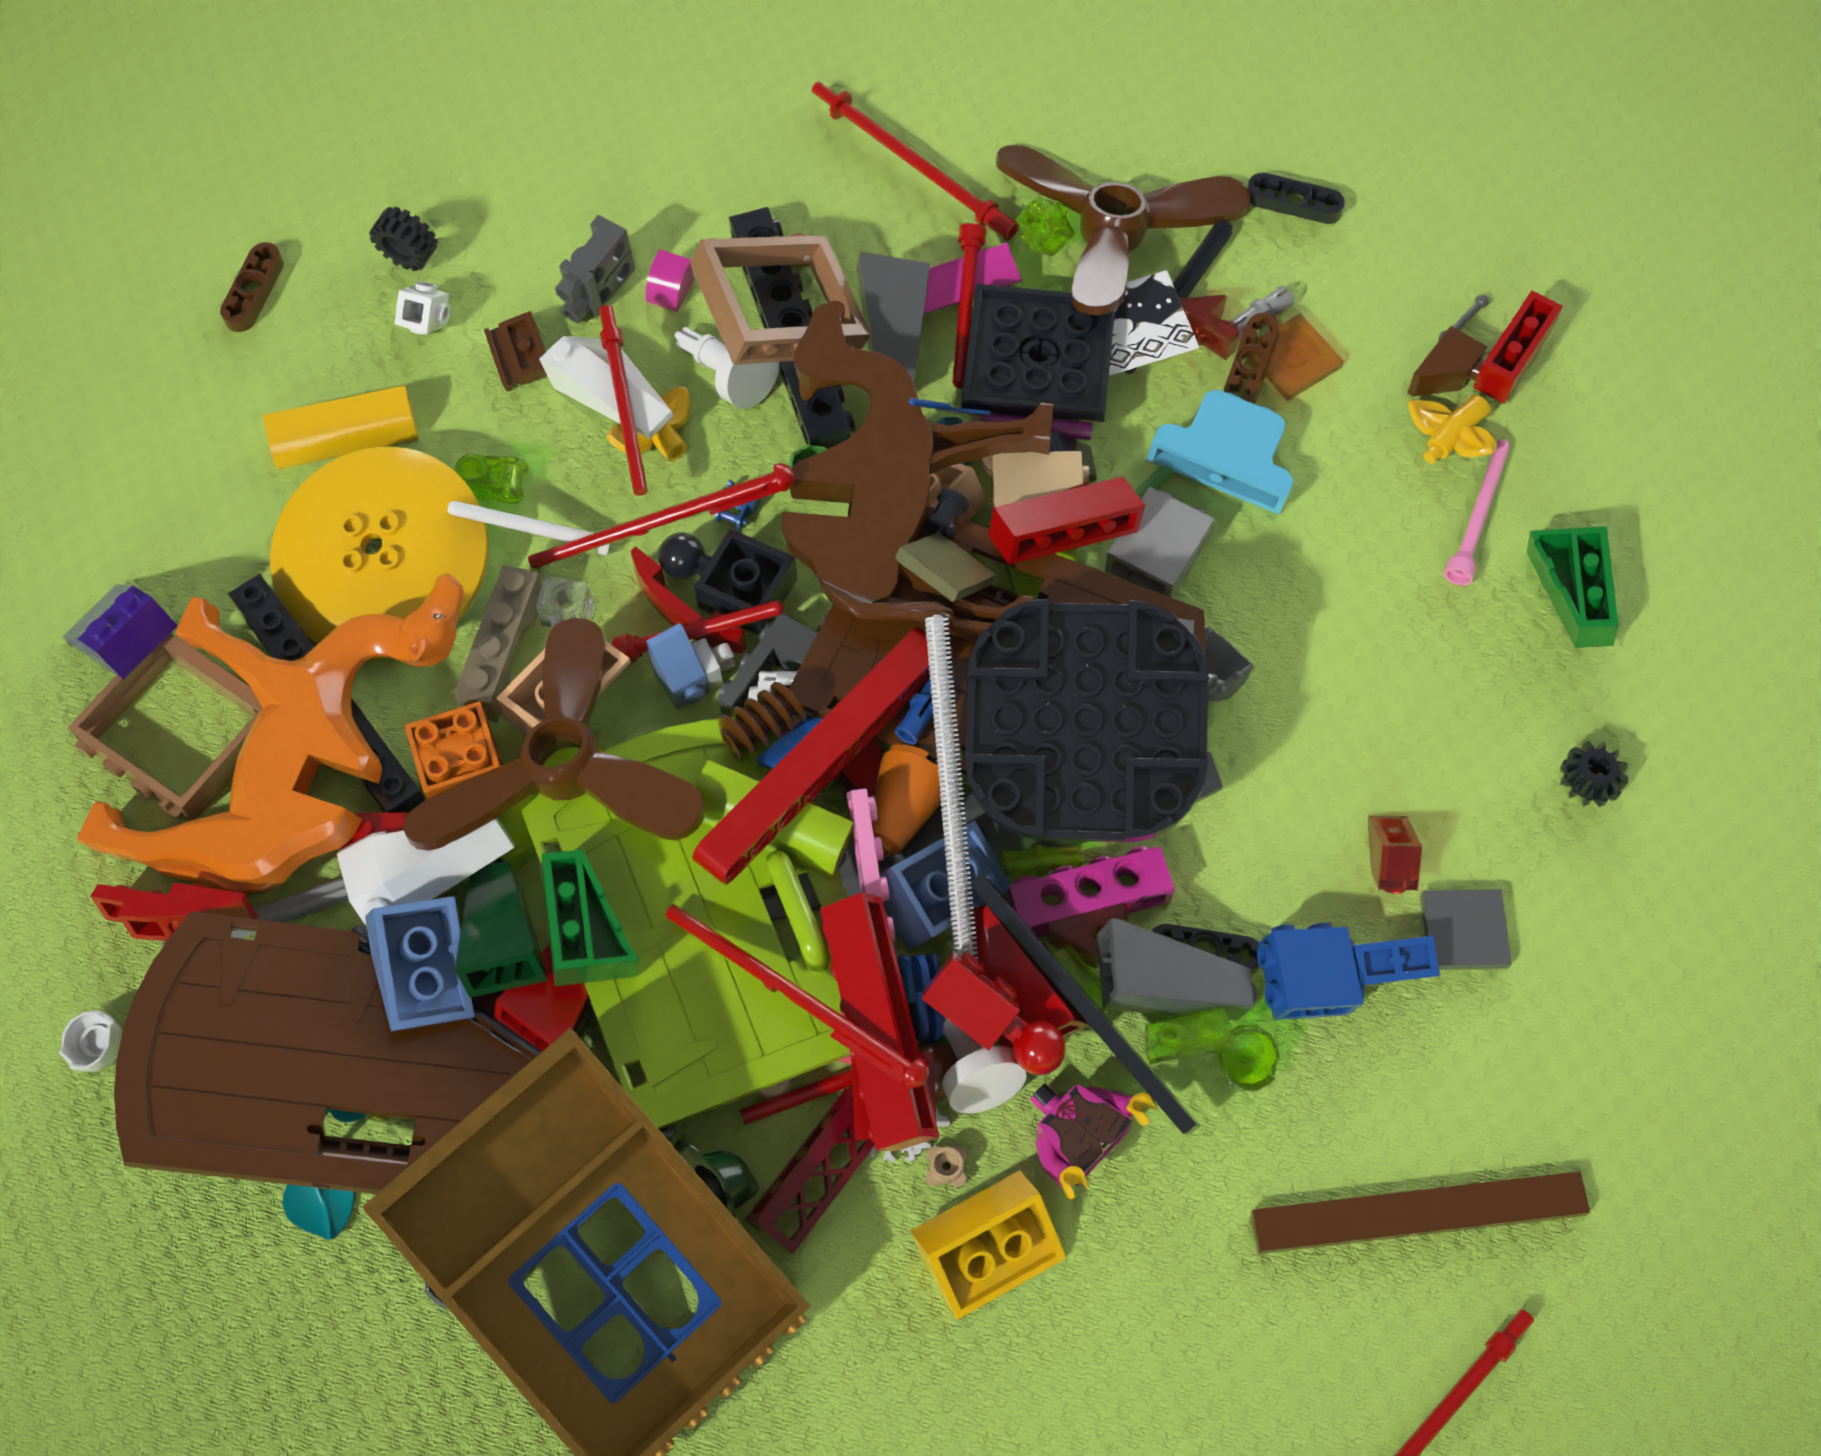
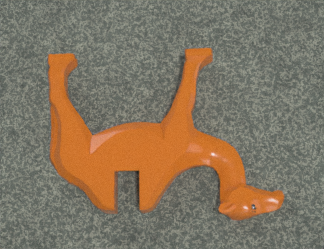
M444 573L435 580L434 587L423 604L407 616L406 619L382 614L362 615L351 618L337 626L302 659L295 661L272 658L252 644L224 633L219 625L218 608L210 604L207 599L193 597L188 603L176 629V636L189 646L203 649L209 655L224 661L250 685L262 706L237 757L232 781L230 811L195 819L168 829L142 832L127 829L124 824L123 814L119 809L112 808L108 803L96 801L77 837L78 842L93 851L155 868L162 875L199 883L214 889L226 891L228 889H235L245 893V895L271 891L284 883L296 869L308 860L339 849L348 843L355 835L362 819L344 807L306 794L319 765L379 784L382 775L381 762L366 742L352 717L351 693L356 673L366 660L377 656L391 657L403 663L420 667L435 665L447 658L453 648L456 637L458 614L464 593L461 583L451 574Z

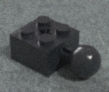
M730 528L712 557L705 554L704 547L698 538L685 532L669 535L663 540L658 551L659 564L667 575L675 579H688L696 574L700 576L694 586L697 605L699 609L710 614L717 610L724 615L775 600L784 603L798 579L796 558ZM775 616L741 625L740 627L761 635L764 627L769 622L772 623Z

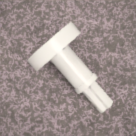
M683 327L681 332L677 331L674 337L678 339L675 345L693 354L694 360L698 364L716 371V390L723 400L738 408L747 409L760 403L771 391L778 375L779 362L733 365L725 344L711 334L702 336L687 327Z
M942 1015L945 1021L943 1023V1034L949 1040L958 1060L946 1072L942 1081V1087L950 1106L960 1113H978L995 1108L1012 1098L1022 1088L1027 1076L1026 1071L1016 1062L1013 1049L1005 1046H993L988 1051Z

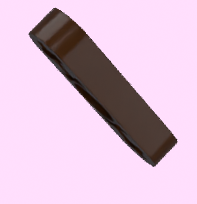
M269 242L259 243L252 247L220 308L221 316L227 328L231 331L244 332L255 324L284 266V261L276 245ZM250 282L261 283L260 288L254 292L243 291L244 287Z
M1262 312L1255 314L1249 319L1224 387L1225 393L1234 394V392L1240 391L1243 384L1242 378L1246 379L1247 395H1242L1241 399L1253 404L1257 401L1280 336L1278 321L1272 314ZM1263 325H1268L1269 332L1263 334L1261 347L1257 345V330H1261ZM1249 355H1257L1262 359V363L1258 368L1249 370L1242 366L1243 359Z

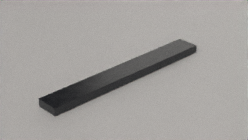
M980 874L971 882V887L1181 1133L1191 1135L1201 1125L990 879Z

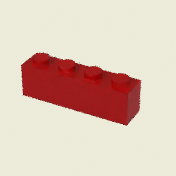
M1119 477L994 507L988 536L1007 563L1011 565L1138 533L1145 503L1126 479Z

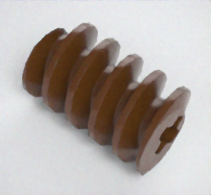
M774 682L770 685V693L766 690L760 691L757 694V701L752 698L747 699L744 702V709L736 706L731 710L732 718L728 715H722L718 718V725L727 749L736 761L741 763L743 758L740 749L745 748L752 755L755 754L754 740L757 739L766 747L769 745L767 732L770 731L777 738H780L782 736L779 726L781 723L792 730L795 728L792 716L796 715L805 722L806 714L796 696L780 682Z

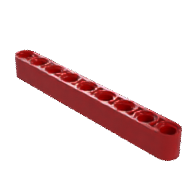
M915 627L699 842L693 852L692 860L724 885L731 883L930 679V666L926 632L920 627Z

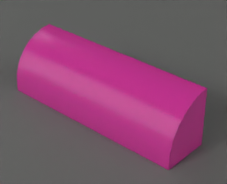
M1008 243L978 252L975 289L976 284L1008 287L1022 281ZM963 257L929 268L923 315L959 303Z

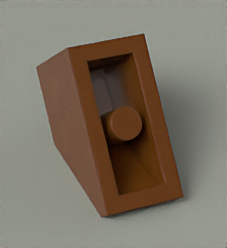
M1450 326L1414 372L1407 393L1411 396H1421L1462 390L1470 379L1476 381L1484 362L1482 359L1487 346Z

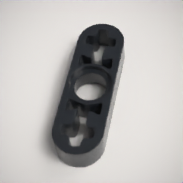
M1257 173L1248 182L1247 188L1251 195L1250 204L1255 207L1324 224L1335 223L1342 216L1345 199L1337 190L1268 173ZM1260 188H1265V193L1259 192ZM1277 191L1281 192L1280 198L1276 197ZM1296 193L1301 195L1304 201L1293 203L1286 196ZM1311 199L1315 200L1313 206L1309 205ZM1325 204H1331V209L1324 208Z
M1160 924L1152 929V932L1170 937L1182 943L1184 938L1190 939L1188 945L1192 947L1200 941H1208L1214 945L1216 956L1219 957L1223 955L1224 945H1229L1227 960L1250 968L1251 975L1260 968L1257 960L1259 942L1252 937L1173 924ZM1243 948L1248 950L1250 957H1254L1250 958L1248 964L1241 963V957L1237 956Z

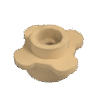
M932 1146L928 1149L926 1156L930 1161V1171L926 1174L927 1183L932 1187H938L940 1184H951L955 1188L962 1187L967 1180V1176L963 1172V1164L967 1160L965 1149L959 1146L955 1148ZM948 1163L950 1164L951 1168L949 1170H944L942 1167L943 1164Z

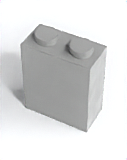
M1149 486L1141 499L1145 503V509L1138 533L1116 538L1107 552L1105 571L1128 582L1173 598L1209 540L1214 518L1208 516L1200 508L1190 507L1176 500L1168 492L1158 491Z

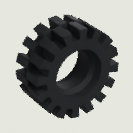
M387 207L369 231L370 240L376 244V250L383 251V257L386 259L390 257L393 259V264L398 266L400 263L403 269L406 270L409 268L412 271L421 270L436 250L438 239L434 238L436 236L435 233L428 231L430 226L426 222L422 224L419 222L420 217L417 215L414 217L410 216V211L406 209L401 212L399 207H394L393 209Z

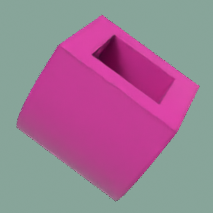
M659 249L647 279L646 302L678 312L694 282L693 270L690 265L691 259Z

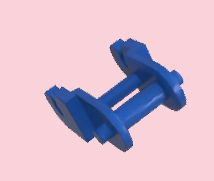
M728 480L727 486H734V481ZM761 498L745 503V505L734 507L742 510L739 516L726 512L727 510L716 513L715 521L720 522L722 518L736 523V529L740 530L743 525L747 524L746 519L748 515L754 516Z

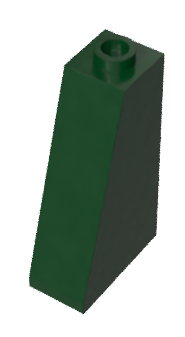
M509 861L486 865L469 877L455 972L470 998L548 981V972L524 893Z

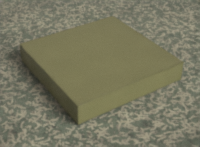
M940 532L900 547L895 556L899 563L952 602L991 586L997 574Z

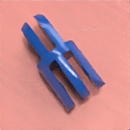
M937 953L928 954L926 958L924 955H913L911 959L908 956L897 957L916 1040L919 1042H926L927 1039L937 1041L943 1032L942 1014L922 999L925 987L939 971Z

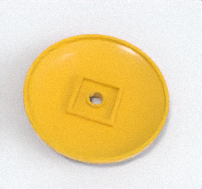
M374 447L338 457L318 469L299 486L285 505L278 519L270 550V573L276 596L304 634L318 644L337 626L354 617L382 614L406 619L407 616L423 604L433 589L435 580L440 575L449 573L461 583L464 590L458 622L470 607L481 587L488 562L489 540L486 523L453 516L447 510L451 501L480 506L466 482L453 469L433 456L420 451L401 447ZM374 538L382 539V547L377 553L366 554L365 547L370 540ZM377 656V657H372V658H370V659H384V658H391V657Z

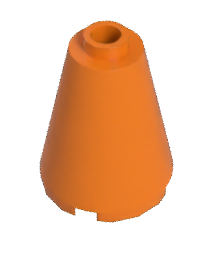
M895 744L890 747L889 751L886 750L882 756L873 795L877 807V821L871 822L874 837L880 836L883 857L898 855L942 803L940 800L942 798L940 797V793H942L940 788L942 787L939 786L941 782H939L938 765L926 759L929 752L914 746Z

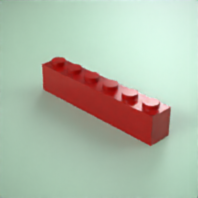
M861 892L820 908L823 919L821 929L831 953L832 961L830 968L838 984L842 1016L910 1061L914 1062L916 1059L921 1058L882 897ZM849 1049L852 1058L856 1062L860 1079L858 1090L866 1105L869 1118L868 1133L875 1144L876 1151H899L940 1137L927 1082L916 1089L906 1088Z

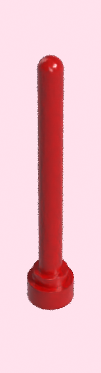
M976 223L960 225L958 242L961 244V249L964 250L952 378V384L957 389H962L964 384L973 312L977 255L986 243L987 228Z
M775 600L682 627L690 640L778 616L783 613L784 605L781 601ZM662 632L641 638L637 635L632 636L629 633L613 637L611 645L630 658L631 663H635L639 657L643 656V652L649 651L646 641Z

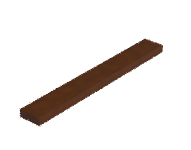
M1579 1171L1252 1209L1250 1214L1257 1253L1265 1254L1587 1216L1590 1213V1208L1581 1172Z

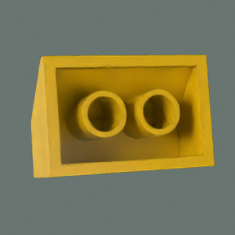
M1020 1170L910 1231L926 1267L956 1320L1066 1259L1039 1191Z

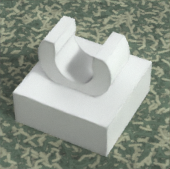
M706 638L691 643L706 674L709 690L722 686L721 671L729 670L735 666L732 658L734 655L728 643L720 644L712 650Z

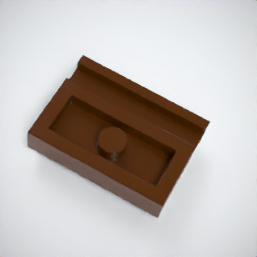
M531 311L498 323L499 327L495 329H484L502 385L506 391L512 390L511 387L519 383L522 386L547 376L539 360L547 351Z

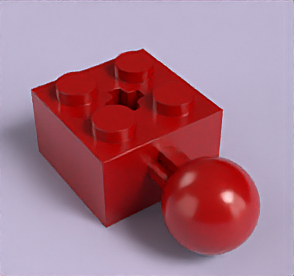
M953 951L925 987L922 999L988 1051L1002 1034L1013 1043L1014 1058L1018 1065L1026 1072L1035 1075H1045L1056 1070L1063 1062L1066 1053L1065 1039L1059 1029L1043 1021L1031 1023L1024 1021L1017 1015L1020 1011L1019 1002L1016 1000L1018 996L1016 995L1017 991L1000 977H997L994 982L983 974L985 966L966 951L962 956Z

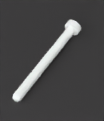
M458 501L449 502L447 510L453 516L567 542L594 534V532ZM610 544L598 547L596 553L606 556Z

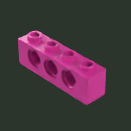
M1140 846L1129 850L1124 856L1116 858L1101 856L1089 862V865L1074 868L1068 865L1055 869L1051 875L1036 878L1034 875L1021 877L1014 884L1009 885L1008 902L1038 937L1171 903L1175 887L1161 847L1149 849L1147 846ZM1127 875L1132 877L1136 884L1125 886L1117 878ZM1085 885H1091L1099 893L1095 896H1087L1080 891V888ZM1047 895H1054L1061 900V903L1056 906H1049L1042 901V898Z

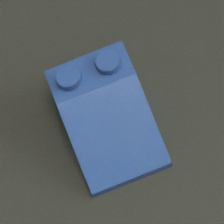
M974 820L963 826L967 827V829L962 830L967 832V834L962 836L968 837V839L963 840L968 842V844L963 846L969 847L964 849V851L969 852V854L964 856L970 857L965 859V861H970V864H965V866H970V869H966V871H971L970 874H966V876H971V879H966V881H974L980 874H983L990 879L1003 895L1008 892L1009 885H1012V882ZM944 838L879 875L880 877H886L889 888V900L883 901L885 912L888 917H892L894 927L908 951L952 926V922H955L951 921V917L954 916L950 915L953 912L950 911V908L953 906H950L952 901H949V898L952 896H949V892L952 891L948 890L951 887L948 886V882L951 881L947 880L950 877L947 876V873L950 871L946 869L949 867L946 866V863L949 862L946 861V857L949 856L945 855L948 851H945L947 846L944 845ZM973 888L967 889V891H973L972 894H968V896H973V899H968V901L974 902L969 904V906H974L975 908L986 905Z
M455 897L373 908L365 916L371 956L391 1032L473 1018L472 999L468 996L455 972L460 939Z

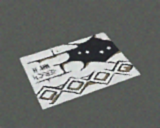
M1167 270L1127 282L1124 301L1115 310L1109 376L1199 348Z

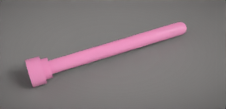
M1505 439L1496 442V451L1492 453L1459 552L1455 553L1447 561L1443 574L1453 584L1465 586L1473 581L1477 569L1473 555L1510 448L1509 442Z

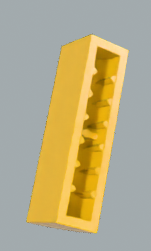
M405 385L263 415L269 448L277 470L335 458L362 449L387 447L419 440L413 405Z

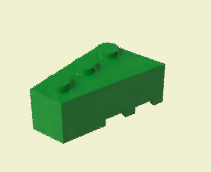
M1607 526L1530 531L1526 553L1574 647L1614 646L1619 623Z
M583 849L543 853L542 879L555 986L637 977L639 959L634 949H631L622 931V926L617 916L614 915L605 897V892Z

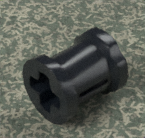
M942 489L937 495L938 504L933 513L926 517L924 526L932 534L940 532L948 539H952L956 534V524L961 514L967 512L970 504L961 493L951 489Z

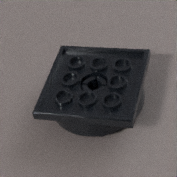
M976 284L961 408L991 411V413L1030 416L1043 402L1053 404V419L1104 422L1115 310L1101 315H1090L1080 312L1073 306L1071 292Z

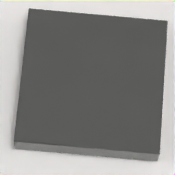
M1502 889L1422 891L1420 898L1425 937L1434 936L1439 970L1508 969L1511 966Z

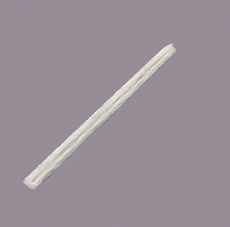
M933 615V617L925 619L928 642L930 684L932 685L933 718L935 719V742L938 743L936 744V752L938 753L939 782H941L939 786L942 787L940 788V792H942L940 793V797H942L940 800L942 802L941 811L943 812L944 845L947 846L945 851H948L945 855L949 856L946 857V861H949L946 863V866H949L946 869L950 871L947 873V876H950L947 880L951 881L948 882V886H951L948 890L952 891L949 892V896H952L949 898V901H952L950 906H953L950 908V911H953L950 915L954 916L951 917V921H955L951 925L955 926L952 927V931H956L952 935L956 936L953 937V941H957L953 943V946H958L953 949L958 951L956 953L960 956L965 951L973 956L978 954V951H973L978 947L972 946L977 944V941H972L977 936H971L976 934V931H971V929H976V926H970L975 924V921H970V919H975V916H969L974 914V911H969V909H974V906H969V904L974 902L968 901V899H973V896H968L973 891H967V889H972L971 886H967L972 881H966V879H971V876H966L971 871H966V869H970V866H965V864H970V861H965V859L970 857L964 856L969 854L968 851H964V849L969 847L963 846L968 844V842L963 841L968 839V837L962 836L967 834V832L962 831L967 829V827H962L963 824L967 823L961 822V820L966 819V817H961L966 812H960V810L965 809V807H960L965 802H959V800L964 799V797H959L964 792H958V790L963 789V787H958V785L963 784L958 782V780L963 778L957 777L962 775V773L957 772L962 770V768H956V766L961 765V763H956L961 758H955V756L960 755V753H955L960 748H955L959 743H954V741L959 740L954 738V736L959 734L953 733L958 731V729H953L958 724H952V722L957 721V719H952L957 714L951 713L956 711L951 709V707L956 706L951 704V702L956 700L950 699L955 697V695H950L955 690H949V688L954 687V685H949V683L954 681L948 679L953 678V676L948 675L953 673V671H948L953 666H947V664L952 663V661H947V659L952 657L946 656V654H951V652L946 651L951 649V647H946L950 642H945V640L950 639V637H945V635L950 633L944 632V630H949V628L944 627L949 625V623L943 622L948 620V618H943L941 615Z

